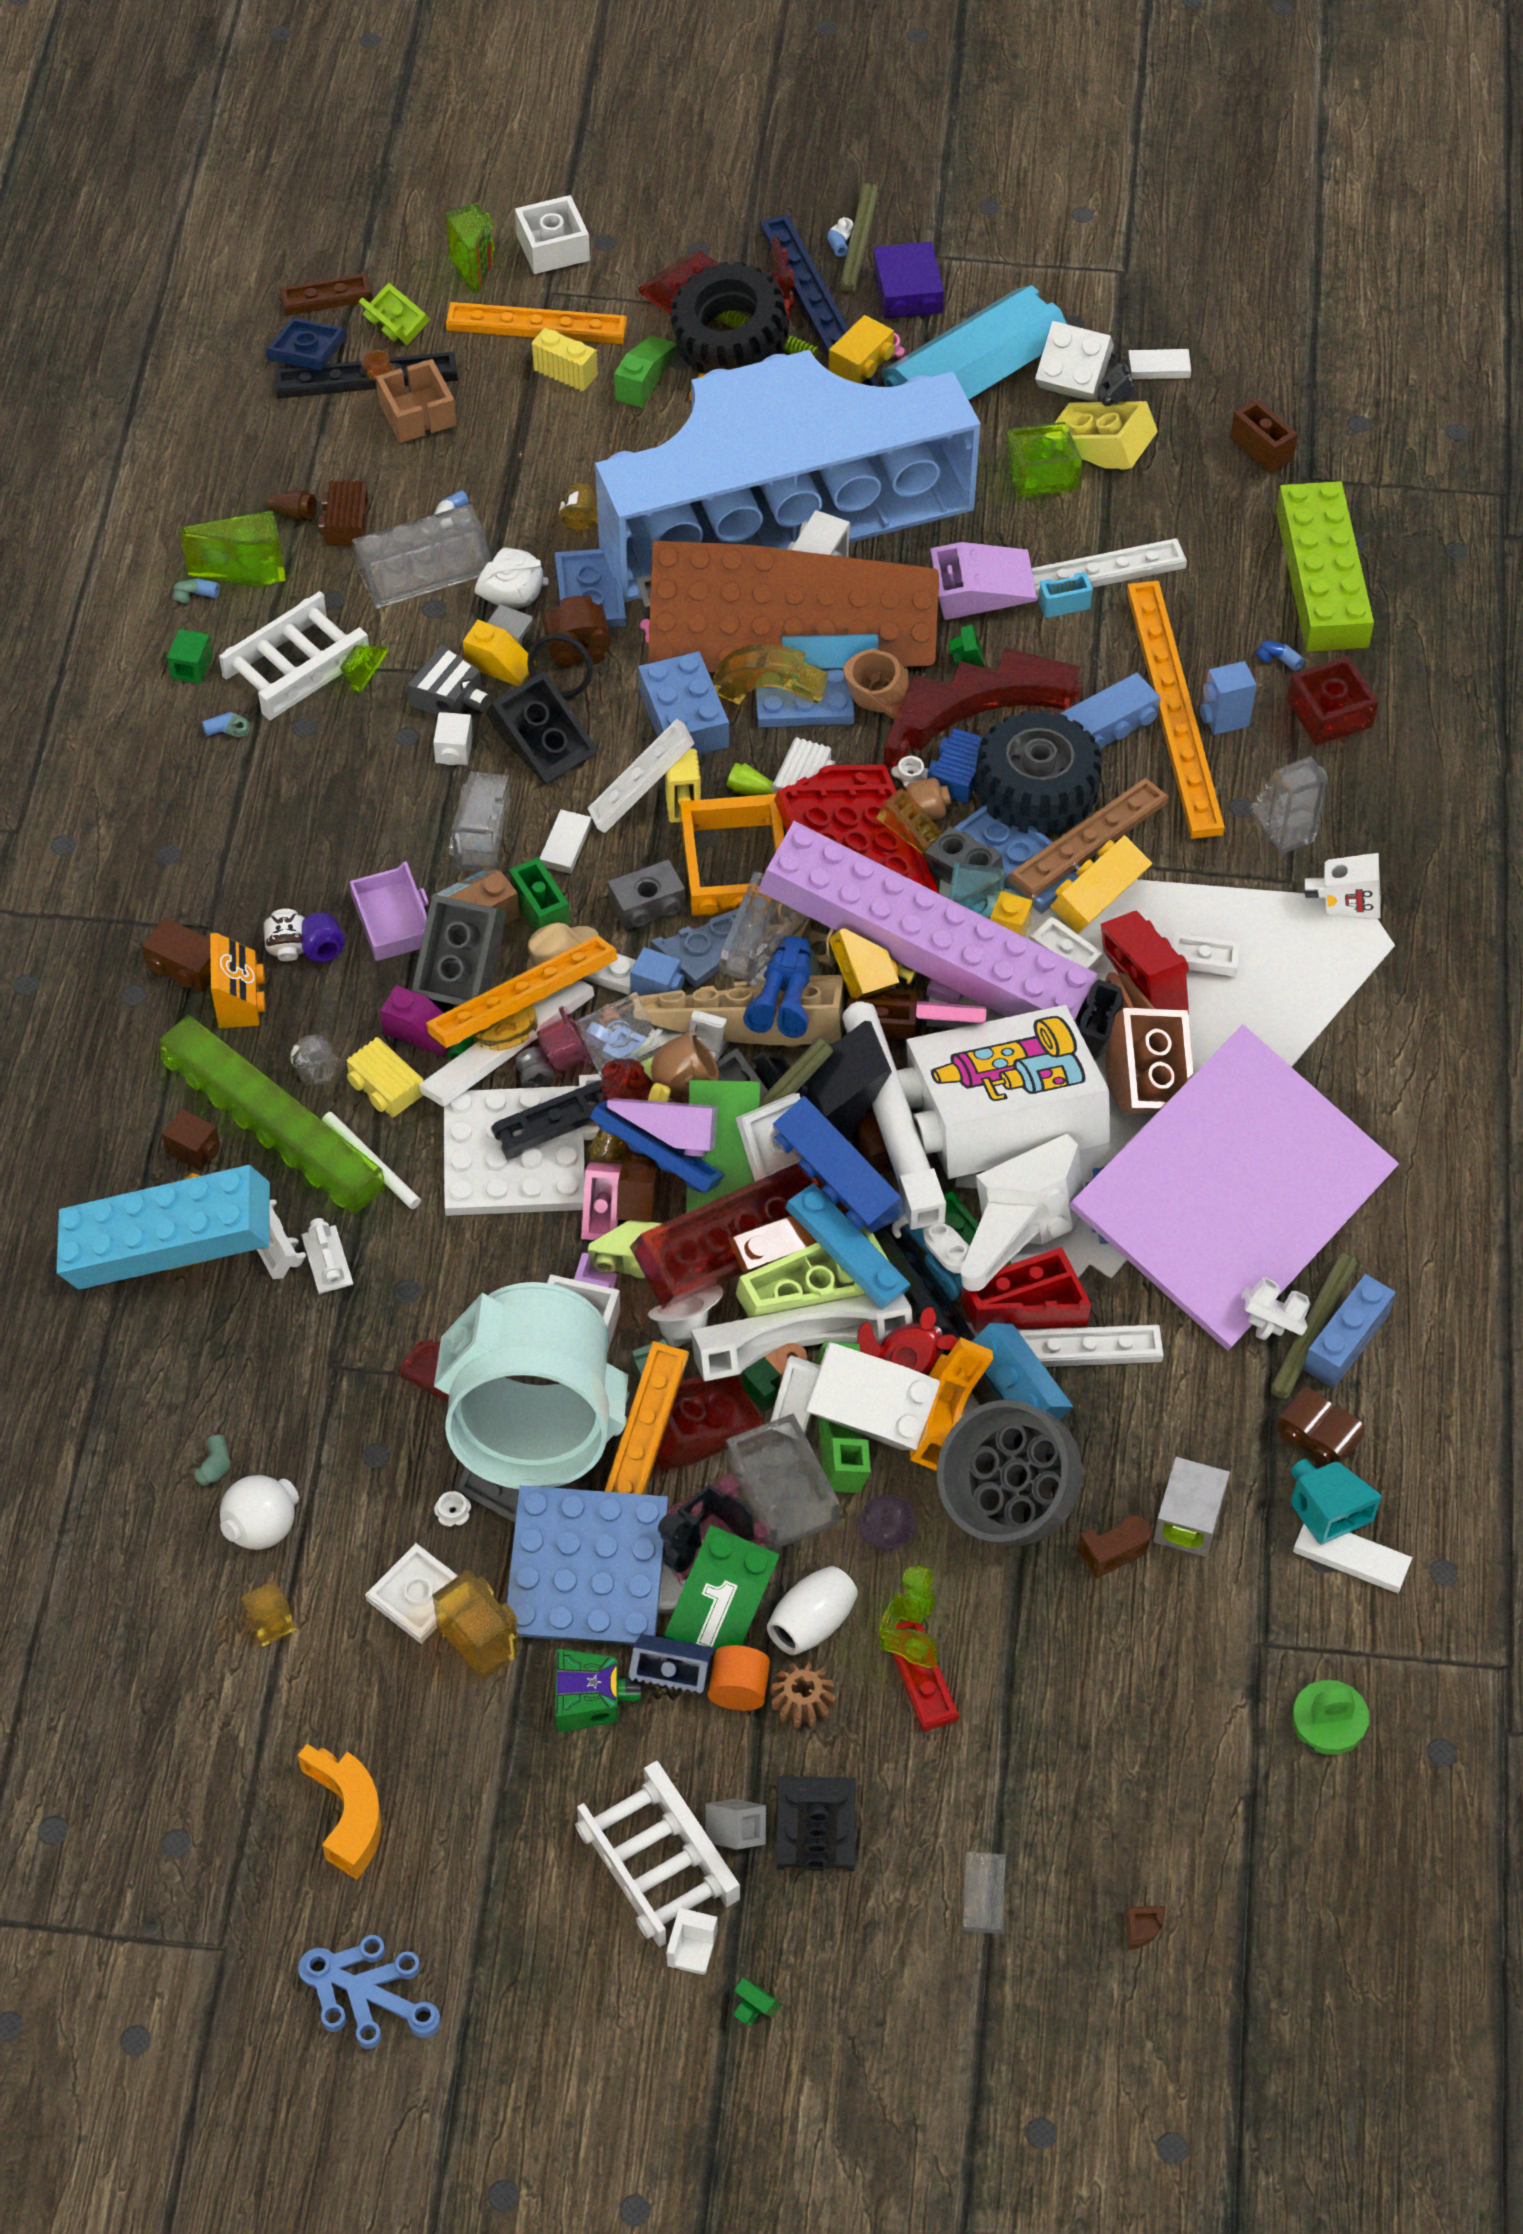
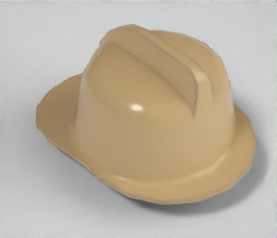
M559 922L539 928L533 933L528 942L530 957L527 962V971L596 935L599 936L598 932L588 926L570 928L565 923Z

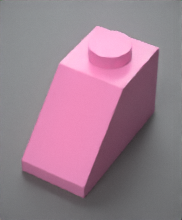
M589 1162L585 1170L581 1239L596 1240L619 1226L620 1219H616L617 1194L622 1164Z

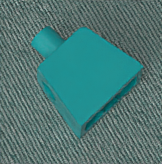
M1302 1459L1294 1465L1291 1475L1297 1482L1291 1498V1504L1320 1545L1374 1522L1382 1496L1339 1462H1333L1316 1469L1307 1459Z

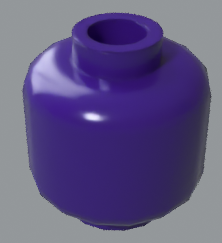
M321 912L311 914L302 921L301 947L307 958L319 963L328 962L342 952L345 946V937L334 917Z

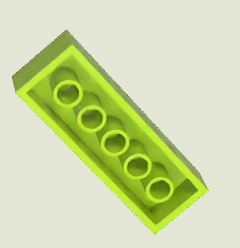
M1342 481L1280 485L1276 514L1306 652L1369 648L1374 620Z

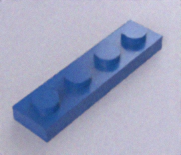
M607 1101L595 1106L590 1116L592 1120L598 1123L602 1131L610 1135H617L628 1142L627 1146L631 1150L639 1154H646L654 1159L660 1169L680 1176L685 1180V1184L689 1188L697 1192L707 1193L718 1187L725 1175L697 1156L684 1155V1149L670 1146L607 1108Z

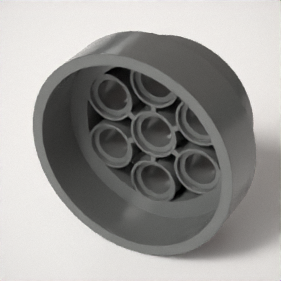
M1014 1400L988 1402L965 1414L947 1435L937 1464L939 1494L952 1520L962 1530L976 1538L1005 1546L1031 1544L1053 1533L1072 1511L1079 1495L1082 1480L1080 1453L1073 1436L1066 1426L1049 1412ZM1022 1433V1444L1018 1449H1015L1014 1440L1018 1434ZM1053 1445L1055 1449L1054 1456L1047 1462L1045 1457L1046 1451ZM994 1457L995 1467L988 1473L987 1464ZM1026 1469L1027 1479L1020 1486L1018 1482L1019 1475ZM1058 1482L1057 1493L1051 1499L1050 1489L1054 1483ZM998 1493L1000 1502L993 1510L991 1501L994 1495ZM1030 1506L1032 1511L1031 1517L1024 1523L1023 1512Z

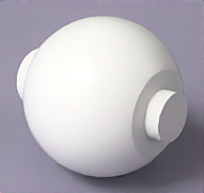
M252 1475L238 1480L226 1491L220 1505V1527L223 1535L229 1541L252 1550L266 1549L278 1544L286 1537L294 1521V1505L299 1502L296 1488L287 1479L282 1478L277 1481L264 1475Z

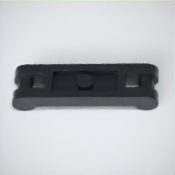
M604 1081L593 1082L501 1119L492 1125L491 1131L496 1140H501V1149L507 1159L516 1158L528 1148L595 1122L590 1116L595 1106L610 1099L608 1097L609 1090ZM592 1101L596 1102V1104L589 1106L587 1102ZM521 1129L523 1133L514 1137L513 1133Z

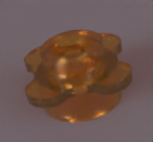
M373 350L361 360V367L367 370V377L371 380H376L375 376L396 370V366L390 363L388 353L383 350Z

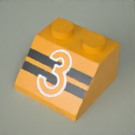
M211 933V992L218 1027L260 1026V1012L266 1011L264 991L259 992V984H265L264 964H257L255 950L218 933Z

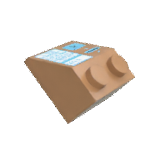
M484 868L434 894L507 910L505 924L520 917L518 893L500 870ZM432 896L428 897L429 903H431Z

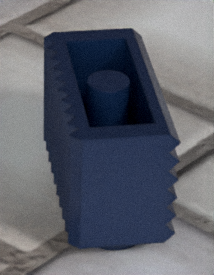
M641 1634L634 1643L629 1678L631 1681L637 1679L638 1682L644 1680L646 1684L650 1681L653 1685L659 1683L661 1687L665 1684L668 1688L674 1686L676 1690L681 1687L683 1691L689 1689L691 1693L696 1690L700 1694L710 1682L715 1648Z

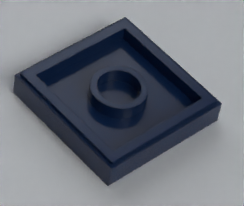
M292 317L266 349V357L268 360L321 371L347 338L346 329Z

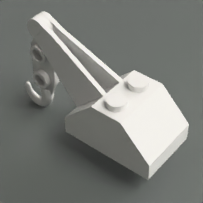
M1068 1133L976 1175L982 1219L970 1247L952 1227L944 1223L922 1227L926 1247L947 1270L953 1273H961L962 1285L966 1290L979 1291L983 1289L1027 1243L1044 1244L1073 1230L1078 1214L1069 1207V1204L1084 1188L1079 1147ZM903 1215L892 1224V1233L896 1238L901 1237L900 1228L908 1224L906 1215Z

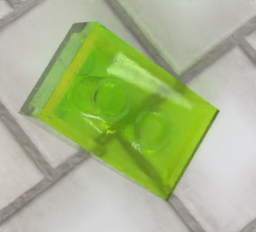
M273 511L179 528L188 575L250 586L286 581L280 539Z

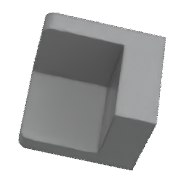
M500 604L487 623L507 630L523 647L522 638L532 625L533 618L530 615Z
M739 1799L706 1803L705 1833L712 1844L736 1850L765 1845L766 1805Z

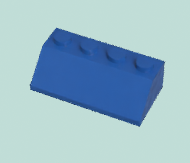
M805 1096L773 1123L776 1134L773 1139L778 1146L787 1154L791 1150L800 1159L797 1164L810 1179L816 1176L825 1185L821 1188L824 1194L834 1204L840 1201L849 1210L846 1216L856 1228L860 1230L865 1227L872 1234L905 1215L901 1196Z

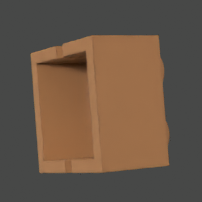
M433 359L407 366L409 393L405 394L402 369L375 376L378 403L399 443L424 436L425 430L428 429L431 433L457 425L454 398Z

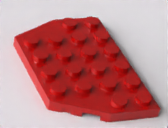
M827 765L821 768L816 775L808 779L803 777L795 785H788L778 790L774 801L787 832L793 821H796L939 894L886 765Z

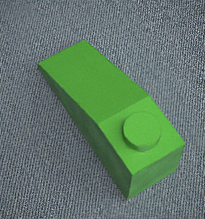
M651 335L626 353L614 373L615 400L643 408L678 350L677 343Z

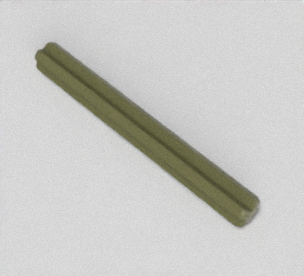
M865 183L862 186L840 281V289L843 292L853 293L857 287L878 195V187L875 184Z
M1346 1253L1338 1256L1306 1318L1307 1329L1303 1336L1297 1335L1272 1383L1271 1393L1274 1396H1278L1281 1399H1287L1290 1396L1304 1368L1308 1349L1325 1328L1356 1268L1357 1261L1354 1257Z

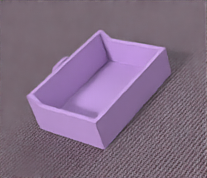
M407 861L403 862L396 869L349 881L351 896L375 961L421 949L427 921L424 906L429 905L424 888L417 890Z

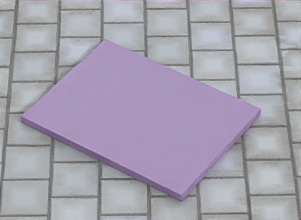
M1242 1024L1073 1199L1069 1207L1229 1351L1252 1325L1248 1322L1251 1313L1245 1311L1246 1301L1241 1298L1245 1287L1253 1289L1259 1280L1265 1277L1279 1285L1281 1290L1278 1294L1279 1296L1399 1163Z

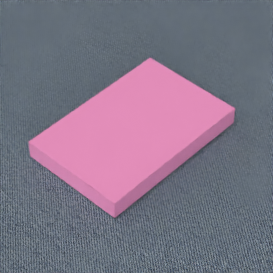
M917 1001L916 1017L919 1019L984 1023V1021L986 1022V1007L984 1005Z

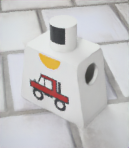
M1379 853L1327 860L1325 862L1324 878H1305V898H1325L1326 913L1329 915L1381 918Z

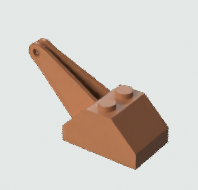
M1109 972L1105 982L1121 987L1123 994L1121 1006L1114 1016L1105 1058L1109 1093L1124 1114L1156 1115L1194 1075L1188 1011L1155 1009L1127 973H1119L1117 975L1116 973Z

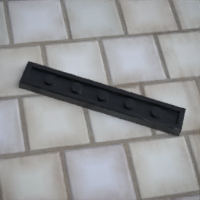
M445 352L326 364L321 371L305 367L276 369L274 373L277 399L377 389L375 376L397 369H402L404 385L409 386L407 366L433 359L445 382L458 381L455 353Z

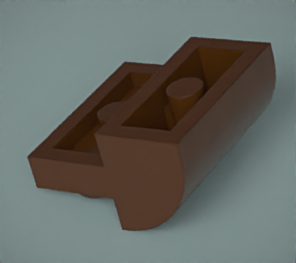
M889 989L863 999L851 998L849 995L848 1007L855 1002H865L874 1005L886 1040L906 1041V1039L915 1037L918 990Z

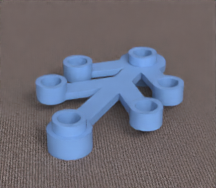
M377 1935L366 1936L361 1941L360 1946L335 1954L325 1948H314L306 1952L300 1959L298 1966L299 1975L306 1985L317 1989L323 2009L321 2020L324 2028L330 2032H337L346 2024L345 2011L340 2005L336 2004L333 1984L346 1990L358 2026L356 2036L361 2047L372 2049L381 2041L380 2028L377 2023L373 2022L367 2001L408 2020L409 2029L415 2036L419 2038L433 2036L437 2033L441 2024L439 2011L435 2005L429 2002L413 2004L378 1987V1985L400 1978H414L420 1970L419 1959L416 1954L409 1951L402 1952L397 1956L395 1962L357 1975L342 1970L365 1960L370 1963L380 1961L385 1954L383 1940ZM370 1944H377L380 1947L374 1954H369L365 1951ZM410 1960L415 1963L414 1967L410 1970L400 1968L404 1961ZM315 1962H324L326 1965L323 1970L316 1972L311 1969ZM420 2012H428L431 2015L426 2022H420L416 2019ZM331 2013L341 2015L336 2023H329L326 2019ZM370 2029L376 2032L375 2037L371 2040H364L361 2037L362 2033Z

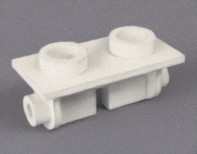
M322 1218L312 1220L308 1233L301 1234L318 1293L321 1294L353 1285L336 1225L329 1227V1224L324 1222Z

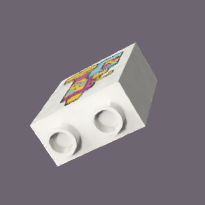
M1066 1005L906 1039L908 1068L897 1070L910 1110H918V1113L913 1114V1119L925 1154L937 1153L948 1179L987 1171L1066 1133L1078 1144L1079 1150L1110 1143L1109 1088Z

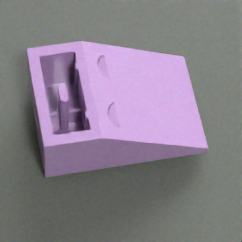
M966 542L930 548L933 568L939 572L938 598L944 620L1037 601L1027 549Z

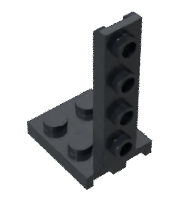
M778 1776L776 1870H784V1867H808V1870L823 1871V1868H847V1871H855L856 1778Z

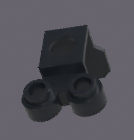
M711 1485L706 1486L680 1507L678 1514L669 1513L659 1522L658 1532L661 1538L667 1542L663 1547L665 1565L677 1573H682L690 1567L695 1558L696 1550L702 1546L700 1523L711 1514L724 1521L729 1529L739 1537L752 1541L755 1535L751 1510L744 1502L732 1494L724 1495ZM703 1502L699 1515L696 1518L690 1515L693 1507L697 1503Z

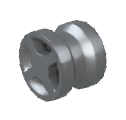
M531 1047L521 1051L516 1056L515 1064L517 1069L522 1072L520 1079L522 1086L525 1088L545 1087L554 1080V1070L548 1064L549 1055L546 1049Z

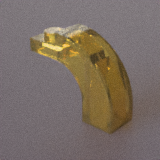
M757 644L739 648L728 654L716 667L713 685L718 696L738 705L750 691L760 687L785 689L818 704L823 698L829 673L804 662L806 653L781 645Z

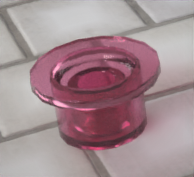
M565 1006L559 1007L562 1018L537 1031L538 1039L547 1057L559 1074L584 1060L590 1068L595 1067L594 1057L576 1022Z

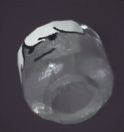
M322 1035L305 1036L291 1050V1063L300 1079L308 1085L316 1086L329 1082L340 1068V1059L330 1040Z

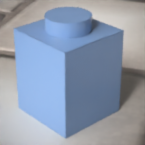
M643 947L630 971L631 992L641 996L681 990L685 976L681 974L680 959Z

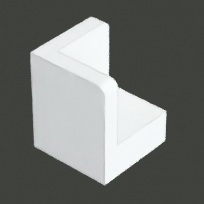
M679 1908L667 1948V1966L701 1975L706 1974L718 1932L717 1917Z

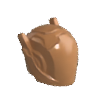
M875 648L862 651L851 657L845 663L843 671L846 686L853 700L864 709L884 712L895 721L902 719L899 709L902 706V702L906 700L909 691L908 670L904 668L895 656Z
M689 1031L668 1041L654 1054L651 1064V1074L654 1083L668 1086L671 1089L669 1098L680 1103L689 1104V1080L719 1079V1070L712 1054L697 1039V1034L694 1031Z

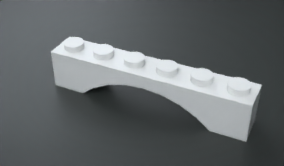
M866 1294L691 1330L694 1361L704 1381L739 1375L744 1369L787 1343H795L802 1347L823 1344L824 1341L857 1343L858 1329L865 1322L871 1324L874 1337L881 1345L884 1338L895 1328L913 1323L912 1308L904 1294L883 1310Z

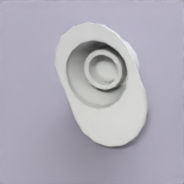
M710 1283L687 1287L671 1296L661 1305L650 1310L648 1317L651 1320L657 1321L660 1332L667 1339L669 1346L677 1348L692 1340L691 1330L707 1327L708 1309L722 1298L724 1291L721 1286Z

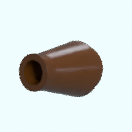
M307 490L281 494L272 493L268 499V509L270 512H276L300 521L312 519L316 513V497L314 494H309Z

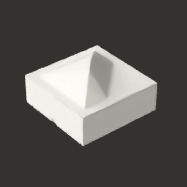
M694 1010L690 1019L689 1031L696 1032L697 1039L709 1050L720 1052L723 1046L727 1019Z

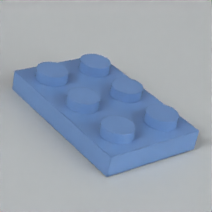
M603 549L555 552L559 600L572 596H590L593 603L603 604L609 628L626 627L623 594L615 576L614 578L605 560Z
M843 668L755 670L758 728L854 724L853 698L846 686Z

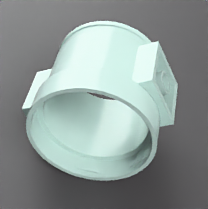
M540 1282L513 1284L500 1288L489 1295L481 1293L442 1335L434 1387L449 1395L445 1422L447 1440L455 1456L470 1471L489 1482L514 1489H519L520 1485L550 1488L562 1486L580 1478L591 1470L602 1456L606 1443L613 1435L618 1436L623 1431L627 1422L625 1408L629 1398V1392L627 1391L628 1374L607 1363L608 1329L602 1315L593 1304L578 1293L558 1285ZM505 1376H537L559 1382V1384H524L508 1379Z

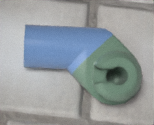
M198 578L179 581L172 588L175 589L172 597L175 601L182 603L189 602L190 593L217 598L220 592V584Z
M232 712L202 721L206 736L224 732L234 737H244L250 730L248 720Z

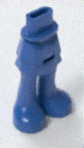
M786 936L783 943L776 947V953L768 962L764 973L766 977L765 985L760 995L748 1004L743 1016L746 1027L751 1031L765 1033L771 1029L780 989L786 992L777 1014L779 1031L790 1038H799L806 1033L809 1021L808 1015L801 1005V997L804 988L810 981L809 975L812 973L810 942L807 939Z

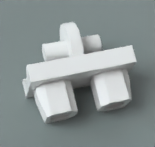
M1262 1277L1253 1289L1245 1287L1241 1294V1298L1246 1301L1245 1311L1251 1313L1248 1322L1257 1326L1256 1337L1262 1340H1266L1271 1333L1281 1336L1284 1329L1303 1336L1307 1329L1305 1316L1310 1306L1308 1297L1297 1291H1291L1285 1303L1275 1300L1281 1291L1277 1283L1265 1277Z

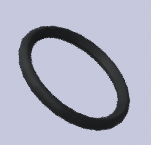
M550 634L543 636L534 643L528 654L527 666L530 677L533 678L537 675L534 668V657L537 650L543 644L556 640L568 642L583 655L586 662V676L577 688L559 692L563 698H570L583 692L589 685L593 673V664L589 652L578 640L568 635Z

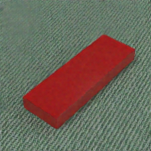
M917 1617L883 1628V1635L922 1732L957 1722L959 1714L920 1618Z

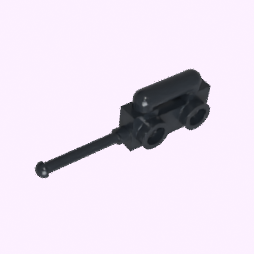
M1111 353L1109 359L1112 370L1102 379L1103 383L1098 387L1101 402L1107 407L1113 403L1117 404L1120 401H1128L1136 391L1129 375V368L1125 364L1123 366L1120 363L1117 365L1113 353Z

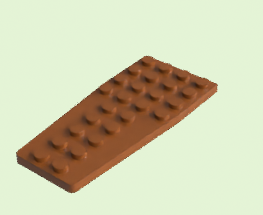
M653 541L648 664L700 651L708 672L755 673V670L782 669L781 636L878 634V650L892 654L904 667L930 666L936 659L939 572L937 569L755 545Z

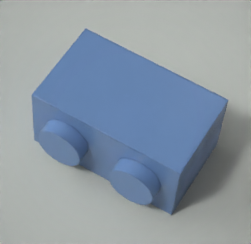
M1245 661L1208 670L1207 682L1203 685L1204 701L1200 705V715L1203 723H1208L1213 735L1250 726L1257 684Z

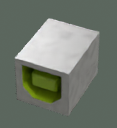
M1176 1457L1157 1519L1153 1542L1207 1557L1230 1472Z

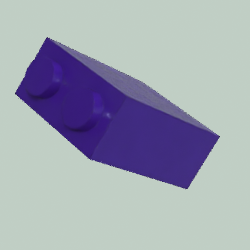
M932 241L873 247V273L884 319L943 313L944 289Z

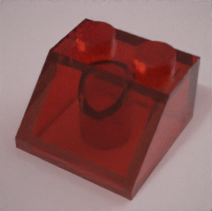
M702 251L681 257L638 288V292L670 314L673 298L676 295L678 296L677 291L683 283L687 284L688 278L695 272L699 274L703 272L702 269L709 265L716 267L719 266V263Z

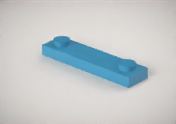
M814 1183L787 1202L785 1209L882 1310L907 1292L911 1284Z

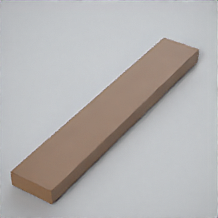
M1144 778L1010 872L1008 882L1027 898L1033 900L1074 871L1076 867L1081 866L1095 856L1110 839L1113 842L1164 807L1168 803L1169 796L1147 778Z

